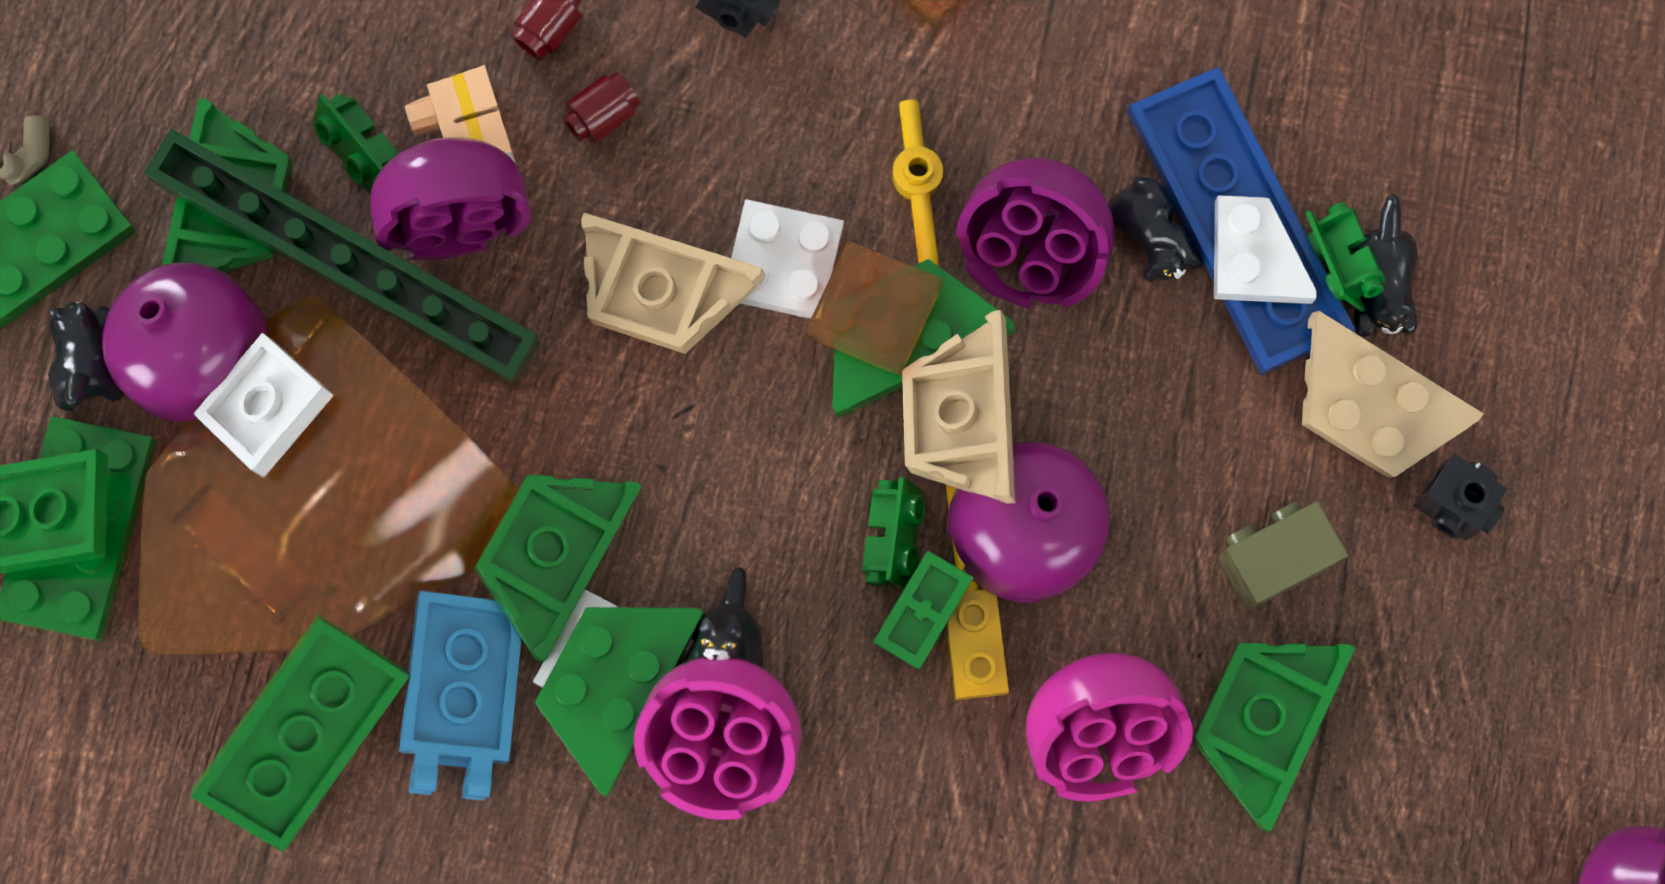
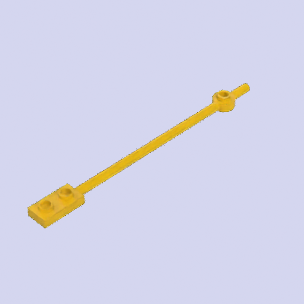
M910 99L899 103L904 151L897 156L894 162L892 181L897 192L911 200L918 264L929 259L939 266L931 197L940 188L943 177V165L936 153L924 147L919 101ZM920 164L926 168L927 173L923 176H914L909 171V168L912 165ZM946 485L949 510L952 495L956 488ZM953 543L955 567L964 571L965 565L960 559ZM972 580L946 624L955 700L1000 696L1009 693L997 596L985 589L979 590V585Z

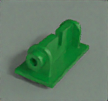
M340 93L329 101L322 94L319 96L312 123L315 133L322 144L331 147L343 161L349 177L355 183L361 184L371 196V190L377 175L389 160L399 153L382 132L367 140L363 137L374 131L375 124L353 97L347 98L343 93Z
M1337 203L1329 208V215L1323 219H1320L1309 210L1306 212V216L1313 231L1308 233V240L1317 256L1322 260L1325 259L1330 273L1325 275V279L1330 291L1338 301L1346 300L1361 312L1366 310L1361 296L1364 295L1366 298H1371L1379 295L1384 290L1382 283L1385 277L1369 246L1352 253V249L1367 240L1356 210L1349 208L1347 203Z
M899 477L898 482L879 480L878 489L872 490L868 526L874 529L886 530L885 537L866 536L861 570L862 573L866 574V584L886 586L887 580L904 590L918 567L919 555L918 549L915 546L917 525H920L924 519L925 500L922 490L905 477Z

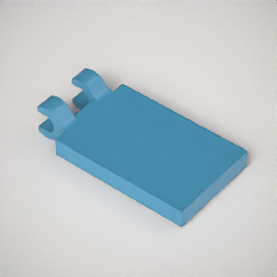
M419 591L417 594L408 667L410 677L406 685L399 753L415 754L410 776L409 793L431 795V792L436 790L438 765L467 768L463 783L462 799L484 801L490 795L492 764H506L509 762L522 639L495 600Z

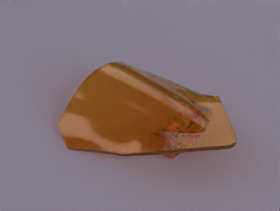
M312 295L266 319L267 336L282 347L334 396L263 478L252 471L199 419L188 421L147 471L141 527L139 639L144 648L154 654L169 656L292 651L318 614L353 635L416 601L419 591L432 592L474 569L519 488L396 366L316 296Z

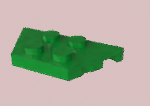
M198 98L189 139L287 194L293 165L290 157L271 143L261 140L254 131L239 121L235 122L216 109L209 100ZM176 198L162 265L175 262H195L212 266L225 273L273 258V251L181 199Z
M929 259L837 303L833 409L838 418L902 388V370L923 356L934 354L941 344L958 334L963 339L988 323L985 318L986 315L998 309ZM1004 315L1006 318L1007 336L1017 331L1012 320Z
M527 475L474 566V570L536 660L540 662L546 661L642 485L637 482L625 481L624 483L594 481V479L572 478L569 480L556 479L553 476Z
M586 607L535 703L601 795L609 797L634 749L635 728L648 696L655 685L667 673L678 666L697 625L704 615L703 611L697 608Z
M1239 643L1235 647L1193 735L1192 741L1257 826L1265 832H1270L1277 820L1356 649L1349 644L1307 646V644L1266 645L1265 643Z

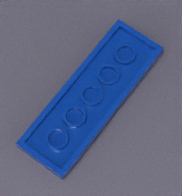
M1217 67L1130 104L1127 114L1213 283L1215 201L1218 195L1270 198L1316 289V299L1312 304L1222 300L1260 375L1311 354L1312 329H1308V319L1313 312L1320 311L1352 332H1355L1356 329L1342 302L1338 301L1330 291L1325 279L1327 273L1313 250L1301 223L1220 68Z

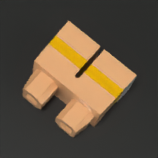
M485 65L427 84L430 96L420 98L405 105L408 120L415 137L441 129L444 138L465 137L490 143L504 151L515 162Z

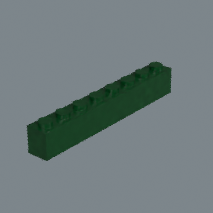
M173 129L169 130L144 171V174L159 188L515 388L541 345L538 335Z

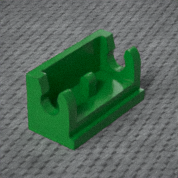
M927 550L873 643L920 670L974 577Z

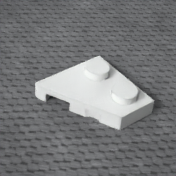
M1218 195L1215 201L1214 299L1312 304L1315 301L1316 289L1270 198Z

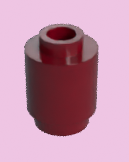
M531 0L514 21L516 28L510 37L524 51L542 61L548 53L554 54L581 20L582 14L577 9L580 1Z
M616 72L609 78L603 75L565 103L568 114L563 117V120L569 131L578 141L582 142L584 139H587L592 144H596L633 117L632 110L640 105V101L631 85L621 74Z

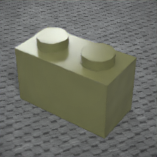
M1298 501L1293 502L1271 515L1274 522L1272 525L1257 532L1252 524L1225 539L1229 547L1217 558L1247 612L1337 566L1349 556L1318 501L1304 508L1301 507Z

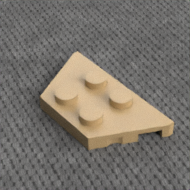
M584 213L581 219L582 229L586 235L587 257H584L585 277L589 281V291L586 294L589 320L594 325L684 354L764 281L766 276L761 267Z
M997 310L986 315L985 318L988 323L963 339L958 334L941 344L934 354L923 356L902 370L905 466L912 474L970 493L988 496L1005 503H1015L1007 327L1005 316L1001 310Z
M1316 311L1310 315L1308 329H1312L1310 359L1306 360L1305 382L1308 387V393L1303 400L1302 425L1385 477L1398 476L1478 422L1484 413L1324 313Z

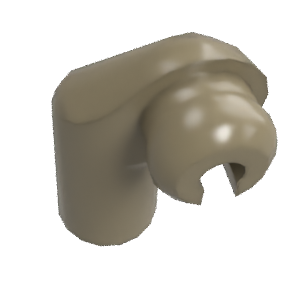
M27 116L24 118L23 146L14 154L6 152L3 155L0 154V179L5 180L8 184H23L47 165L50 150V120L43 116Z

